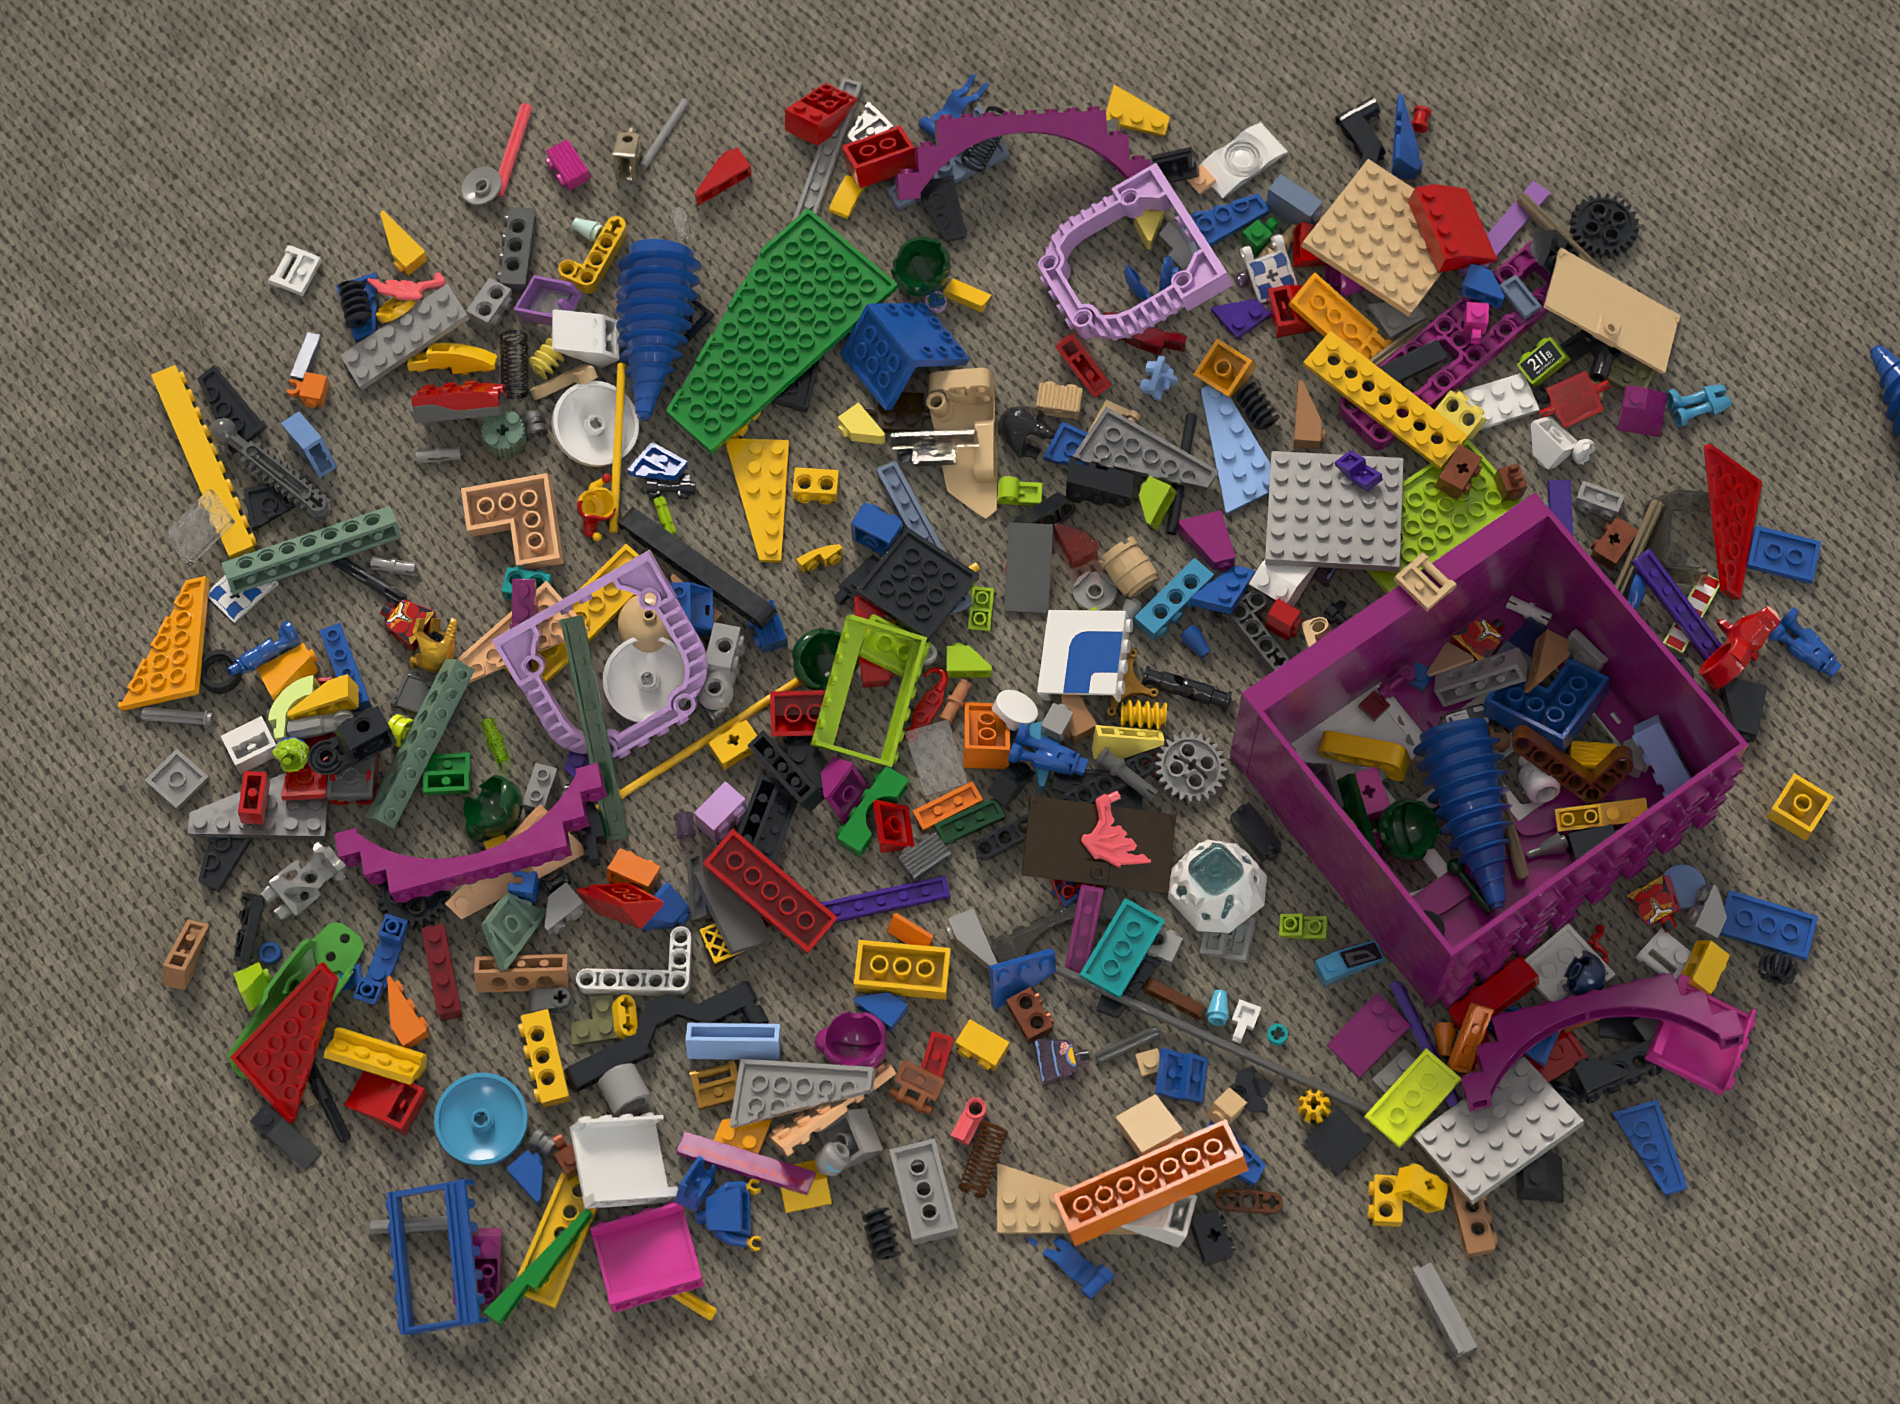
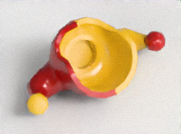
M604 474L601 479L591 483L588 490L584 491L577 501V511L583 519V533L585 536L593 538L596 542L602 539V535L596 532L598 523L610 519L616 511L614 495L607 488H603L605 483L611 481L610 474Z

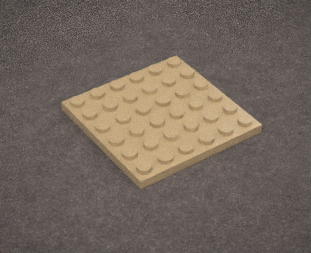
M1368 159L1306 237L1301 247L1410 317L1442 273L1437 272L1408 204L1414 188Z

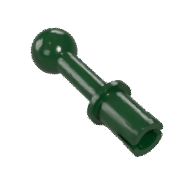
M1458 858L1450 859L1446 865L1447 872L1460 879L1472 894L1470 901H1474L1485 916L1492 913L1494 910H1491V906L1487 905L1483 893L1480 892L1464 871L1465 866L1458 863Z

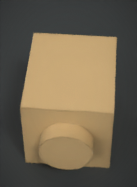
M1229 1087L1212 1104L1206 1116L1215 1124L1226 1119L1229 1125L1240 1115L1247 1102Z

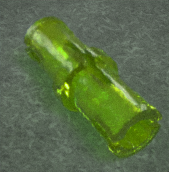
M494 718L484 719L481 722V726L487 737L486 743L491 747L496 763L509 760L510 756L503 742L504 737L499 733Z

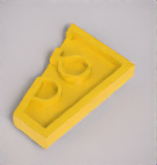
M1113 86L1106 110L1107 121L1117 118L1122 128L1165 137L1170 116L1118 86Z

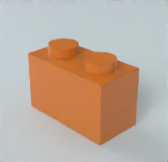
M620 848L607 868L606 881L613 884L631 883L650 894L660 877L661 866L651 860H645L631 851H625Z

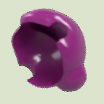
M846 1011L836 1016L829 1027L821 1029L816 1034L814 1043L817 1051L825 1055L828 1062L832 1065L876 1068L886 1055L887 1033L883 1022L876 1016L865 1012L851 1013ZM850 1046L861 1048L852 1050Z

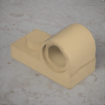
M1317 617L1301 623L1308 647L1332 631L1327 619L1324 617Z

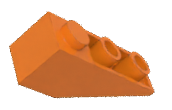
M391 976L387 977L391 1029L401 1045L411 1049L429 1037L427 1029L430 1027L423 1016L418 1018L414 1011L418 1009L411 998L406 1000L402 993L405 992V989L399 980L394 982Z

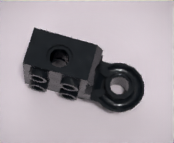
M377 705L374 708L369 707L365 709L361 715L343 721L334 732L335 737L316 743L308 754V762L314 772L321 775H331L348 764L358 765L397 742L388 722ZM327 756L333 757L329 762H322Z

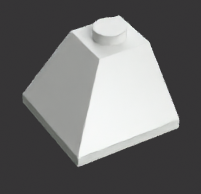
M1552 416L1541 418L1531 423L1533 455L1537 458L1540 466L1548 470L1555 468L1572 454L1573 448L1578 441Z

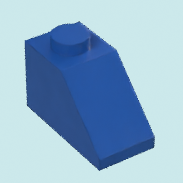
M1471 263L1462 284L1460 295L1501 309L1504 294L1492 271L1482 265Z
M887 992L860 996L854 1000V1006L857 1009L879 1018L885 1028L891 1033L908 1012L906 1000L898 994L894 996Z
M527 1150L506 1169L510 1176L540 1207L543 1204L545 1170L542 1165L544 1161L536 1152L532 1155Z

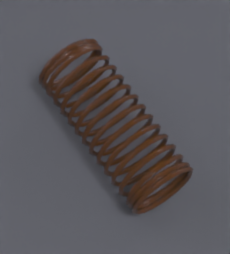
M982 1122L979 1125L980 1130L977 1131L978 1135H976V1140H974L975 1144L972 1145L973 1149L970 1150V1159L967 1160L968 1164L965 1165L966 1169H964V1174H962V1179H960L961 1183L958 1186V1189L966 1194L971 1192L966 1188L977 1191L978 1193H975L977 1195L974 1196L978 1198H985L987 1195V1190L985 1189L989 1188L987 1184H990L991 1181L989 1179L993 1178L990 1174H994L992 1169H996L995 1164H998L996 1160L1000 1159L998 1155L1001 1154L999 1150H1002L1003 1147L1001 1145L1005 1144L1002 1140H1006L1008 1136L1006 1129L989 1122ZM986 1127H990V1128L996 1129V1130H998V1131H1000V1132L992 1131V1130H990V1129H988V1128H986ZM989 1133H994V1135H996V1136H998V1137H995V1136H992V1135L990 1136ZM986 1137L993 1138V1139L998 1140V1141H1000V1142H1002V1143L993 1142V1141H991V1140L989 1141V1139H987ZM985 1142L994 1144L998 1147L988 1146ZM983 1147L990 1148V1149L995 1150V1151H997V1152L988 1151V1150L984 1149ZM982 1152L991 1154V1155H993V1156H995V1157L987 1156V1155L985 1156ZM980 1157H984V1158L990 1159V1160H992V1161H994V1162L984 1161L983 1159L980 1160V1159H981ZM979 1162L986 1163V1164H988V1165H990V1166H984V1165H982V1164L979 1165V1164H980ZM976 1166L981 1167V1168H984V1169H987V1170H989V1171H991V1172L983 1171V1170L981 1171L980 1169L978 1170V1168H977ZM974 1171L983 1173L987 1176H981L979 1174L976 1175L977 1173H975ZM973 1176L984 1179L986 1181L975 1180ZM971 1181L980 1183V1184H982V1185H984V1186L976 1185V1184L973 1185V1183H972Z

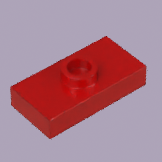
M932 1031L921 1067L943 1078L955 1038Z

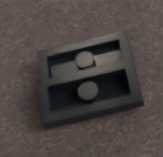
M1609 1017L1598 1020V1038L1642 1043L1643 1039L1633 1025V1022L1641 1017Z
M1337 1108L1304 1142L1339 1175L1370 1144L1372 1139L1340 1108Z

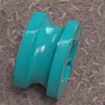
M1282 1024L1271 1025L1267 1031L1268 1041L1274 1046H1280L1286 1042L1288 1037L1287 1028ZM1276 1029L1281 1030L1280 1034H1284V1037H1280L1279 1040H1275L1274 1035L1271 1036V1033H1275Z

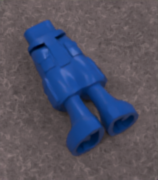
M1793 607L1767 638L1771 641H1780L1789 646L1788 652L1800 661H1804L1810 667L1819 671V673L1824 672L1831 678L1842 664L1835 659L1837 656L1821 641L1819 635L1811 628L1804 630L1797 622L1799 611ZM1785 629L1792 632L1798 638L1796 640L1792 638Z
M289 621L281 624L278 630L279 640L276 642L268 638L258 646L243 653L239 659L235 658L233 664L227 667L228 675L232 677L237 673L242 675L253 672L264 663L278 657L277 655L297 647L300 644V639Z
M1021 723L1015 743H1013L1008 757V761L1012 763L1020 760L1032 762L1035 768L1044 771L1051 770L1060 774L1070 773L1071 776L1073 773L1083 776L1089 761L1086 758L1080 757V753H1076L1050 738L1043 737L1041 740L1032 737L1029 732V726L1025 723ZM1023 747L1033 748L1038 751L1033 753L1025 750Z

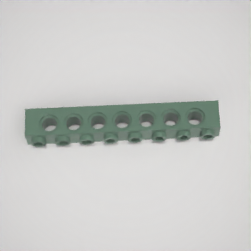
M388 506L222 562L221 564L231 592L235 595L402 537L393 511Z
M445 659L365 818L383 828H395L475 671L473 668L458 659Z

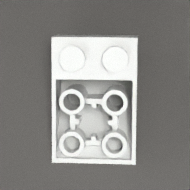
M554 309L552 310V350L600 368L606 367L619 360V345L617 343L619 331L616 328L618 320L603 314Z
M1191 1195L1120 1227L1179 1248L1187 1236L1197 1196Z

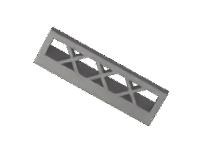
M1432 1263L1413 1268L1410 1276L1454 1357L1458 1358L1477 1348L1475 1341Z

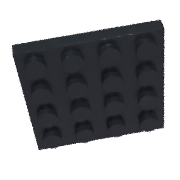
M907 527L859 585L855 594L914 634L927 637L926 642H929L977 582L979 574Z

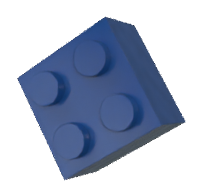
M864 502L851 522L852 540L884 556L903 533V522L898 516L883 512L877 505H869Z

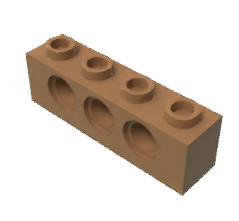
M568 954L517 955L507 970L502 972L499 970L494 956L475 957L474 977L476 993L530 991L537 988L547 989L564 987L569 990Z
M1444 1174L1446 1183L1449 1184L1448 1192L1465 1259L1493 1253L1496 1249L1495 1246L1498 1245L1495 1232H1491L1489 1224L1492 1223L1491 1213L1489 1209H1485L1484 1205L1486 1195L1474 1203L1477 1211L1469 1212L1465 1204L1470 1202ZM1479 1226L1482 1229L1483 1234H1473L1471 1231V1227Z

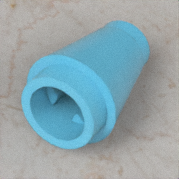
M1215 990L1206 1014L1211 1025L1223 1026L1229 1019L1226 991Z

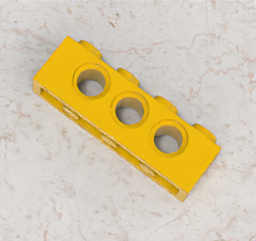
M548 1009L522 1015V1023L518 1024L521 1038L526 1037L527 1045L523 1047L526 1059L531 1058L532 1067H529L531 1080H536L538 1088L534 1089L537 1103L541 1102L543 1108L571 1101ZM536 1034L544 1035V1038L539 1042L532 1040ZM540 1056H549V1060L546 1063H538ZM547 1077L555 1079L551 1085H544L543 1080Z

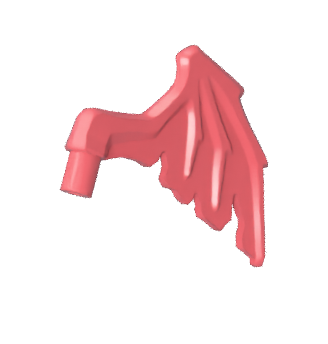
M435 273L434 280L418 282L417 284L413 283V281L405 280L401 282L387 280L384 284L379 282L378 279H367L368 283L376 288L380 294L393 296L401 300H420L423 297L421 293L424 291L440 289L446 285L441 273Z
M1115 791L1097 798L1096 806L1099 821L1091 834H1084L1081 838V842L1094 859L1101 858L1118 868H1121V865L1151 863V859H1148L1144 854L1134 855L1127 853L1128 851L1135 850L1137 844L1133 839L1125 838L1127 832L1122 829V826H1111L1115 821L1111 814V803L1121 799L1119 792Z

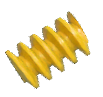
M1122 700L1121 727H1125L1126 723L1129 722L1130 728H1133L1135 723L1138 722L1139 729H1142L1144 724L1147 723L1148 729L1151 730L1153 725L1156 724L1157 730H1160L1162 725H1166L1167 703H1164L1160 709L1158 702H1155L1151 708L1149 701H1146L1144 707H1142L1140 700H1137L1135 706L1132 705L1131 700H1128L1126 706H1124Z

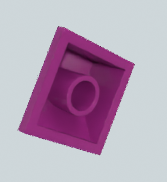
M1626 385L1623 388L1617 430L1660 437L1667 394L1649 388Z
M833 756L821 772L823 795L840 821L846 824L850 819L848 816L855 806L858 807L860 805L862 794L867 788H870L853 763Z

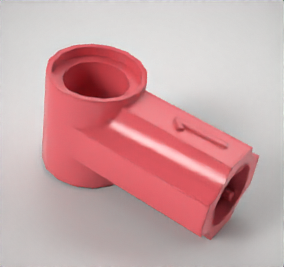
M976 1097L968 1100L951 1134L953 1139L969 1146L981 1121L986 1116V1104L982 1099ZM974 1105H978L982 1108V1112L978 1115H973L969 1109Z

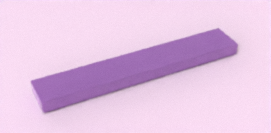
M1533 181L1523 193H1526L1540 207L1550 196L1551 192ZM1517 200L1487 234L1496 257L1531 218L1517 203ZM1491 263L1482 264L1486 268L1491 265ZM1469 267L1457 269V272L1466 277Z

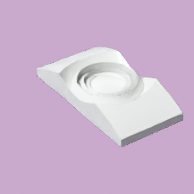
M1258 123L1242 131L1225 147L1215 150L1201 164L1217 181L1211 187L1224 199L1282 158L1288 151L1262 123Z

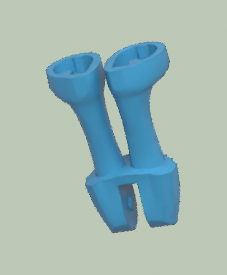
M1724 385L1705 386L1702 391L1689 396H1680L1674 389L1666 391V405L1669 412H1673L1672 419L1678 428L1685 427L1688 424V420L1698 415L1709 412L1714 416L1730 407L1732 402L1729 396H1723L1727 393ZM1704 402V404L1691 409L1685 410L1683 408L1689 405Z

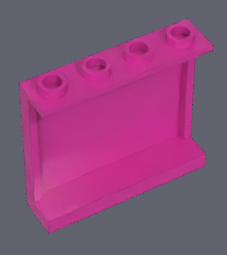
M1680 974L1675 979L1681 996L1691 991L1700 992V990L1687 985L1689 977ZM1705 993L1712 1015L1721 1010H1736L1744 1032L1743 1044L1720 1050L1719 1044L1700 1033L1674 1023L1659 1020L1645 1059L1721 1096L1727 1089L1731 1090L1736 1078L1733 1075L1742 1063L1743 1059L1740 1055L1748 1046L1749 1039L1747 1036L1755 1026L1756 1019H1754L1756 1010L1752 1009L1747 1014Z
M675 1201L667 1202L662 1207L655 1209L646 1208L635 1215H622L617 1220L611 1222L601 1221L595 1224V1226L590 1227L609 1304L613 1313L704 1287L683 1206Z

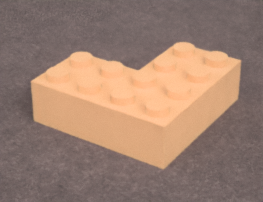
M548 473L461 488L466 528L472 537L511 530L517 567L530 570L564 564L553 482Z

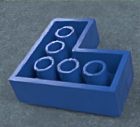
M1570 658L1548 688L1538 684L1529 693L1524 692L1526 681L1490 692L1484 700V715L1511 730L1519 725H1526L1565 752L1608 694L1610 677Z

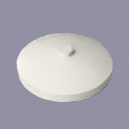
M590 381L582 385L576 384L569 388L555 405L552 414L554 438L560 449L570 459L579 464L589 467L612 465L616 404L615 386L601 381ZM626 394L624 399L622 458L634 446L639 432V419L637 414H635V406Z
M633 637L619 645L606 662L603 672L605 695L614 710L629 721L637 723L667 706V699L670 693L684 683L685 665L676 644L666 638L661 637L657 640L664 643L660 650L647 653L638 650L632 645L634 642L639 641ZM680 699V706L682 708L684 707L688 699Z

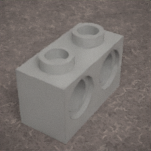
M489 278L466 310L470 318L468 320L491 331L493 326L497 327L502 320V314L505 309L509 310L513 304L514 299L511 289ZM495 296H502L500 299H493ZM486 312H489V313H490V314L487 315V316H482L483 313H486Z

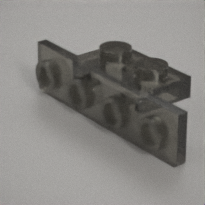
M976 430L890 433L892 449L913 448V466L956 465L957 447L979 446Z

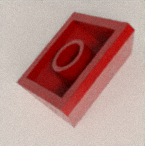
M879 800L873 801L880 853L902 851L908 846L913 848L914 839L909 806Z

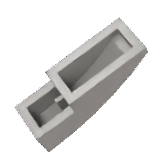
M1169 221L1159 235L1173 248L1168 255L1183 270H1186L1193 254L1198 251V248L1194 241L1190 242L1184 233L1185 229H1181L1178 222Z

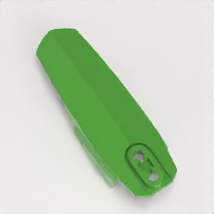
M330 923L314 939L307 938L303 940L264 990L263 999L260 1001L254 1015L227 1055L231 1067L239 1077L248 1079L230 1057L315 967L322 962L339 978L332 1000L333 1003L354 973L352 969L364 949L362 939L358 934L343 923ZM341 936H348L349 942L342 943L340 940ZM333 952L335 960L330 962L326 959V956ZM339 971L343 973V976H342L341 979H340V976H339Z

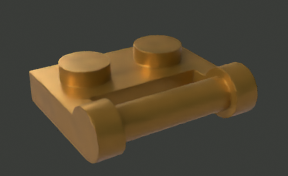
M734 1059L728 1060V1063L699 1071H696V1069L689 1071L699 1111L734 1102L738 1077ZM727 1072L731 1073V1077L701 1085L699 1083L701 1079Z

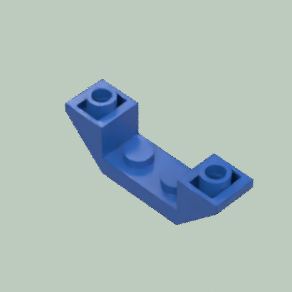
M389 914L385 915L378 933L380 938L379 945L366 977H361L353 999L375 1006L385 994L388 987L387 977H392L404 947L408 920Z

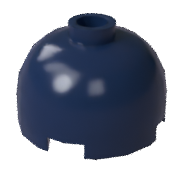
M1583 950L1582 956L1580 958L1575 956L1564 974V977L1568 979L1566 984L1562 985L1563 990L1575 996L1586 994L1590 990H1602L1606 985L1604 964L1596 955Z

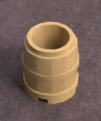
M1133 536L1127 538L1129 542L1125 545L1121 541L1102 556L1104 561H1098L1100 567L1106 570L1112 579V583L1117 586L1125 597L1130 599L1132 597L1135 598L1158 580L1156 576L1158 574L1150 562L1149 557L1138 547V543Z

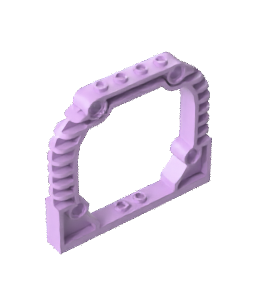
M1156 163L1113 187V195L1108 198L1106 196L1103 197L1101 202L1091 204L1092 207L1089 209H1083L1077 216L1069 217V221L1065 224L1061 223L1058 231L1051 236L1048 249L1046 247V255L1041 257L1038 262L1039 269L1043 274L1040 277L1045 288H1051L1048 292L1054 302L1059 301V304L1056 306L1062 316H1068L1065 321L1071 330L1075 328L1078 335L1083 339H1090L1094 336L1098 339L1106 338L1113 341H1118L1121 338L1130 339L1135 334L1144 333L1143 330L1149 327L1153 328L1157 322L1167 320L1166 317L1169 315L1177 314L1178 310L1183 307L1188 312L1233 286L1223 265ZM1172 207L1177 214L1175 219L1181 229L1183 227L1187 229L1184 233L1190 242L1194 241L1199 248L1193 254L1187 269L1174 274L1171 280L1172 285L1135 307L1119 314L1100 315L1097 308L1093 305L1081 304L1068 283L1071 269L1067 258L1074 247L1087 237L1124 216L1137 218L1145 210L1166 211Z
M650 550L492 639L494 646L518 687H521L549 736L567 750L588 754L583 731L577 729L565 716L542 675L546 669V660L538 653L539 640L542 634L538 624L558 612L564 615L574 609L572 604L577 601L583 604L592 599L591 593L612 581L617 589L639 596L638 601L643 609L648 611L655 610L680 651L685 665L684 683L670 693L667 699V706L621 732L607 729L609 742L613 745V758L616 756L619 759L631 753L630 748L635 745L639 748L650 742L649 737L655 734L658 737L670 731L668 727L674 723L677 726L689 720L688 715L697 707L698 701L696 696L701 691L707 675L706 651ZM646 593H653L656 596L655 604L651 605L645 601ZM531 659L538 661L539 669L537 671L529 668L528 664ZM680 699H689L691 701V708L683 709L680 706Z

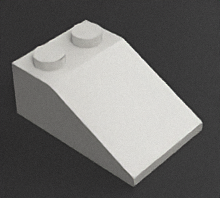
M1264 560L1249 584L1275 600L1280 598L1281 601L1284 600L1285 603L1294 607L1318 567L1265 564Z

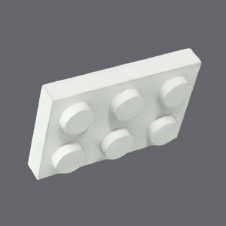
M1523 373L1462 392L1469 398L1467 401L1472 406L1476 404L1485 411L1484 416L1488 421L1480 430L1539 412L1537 402Z

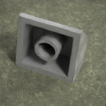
M866 1108L848 1110L825 1129L818 1132L823 1146L832 1141L841 1142L848 1148L850 1161L844 1169L867 1161L883 1151Z

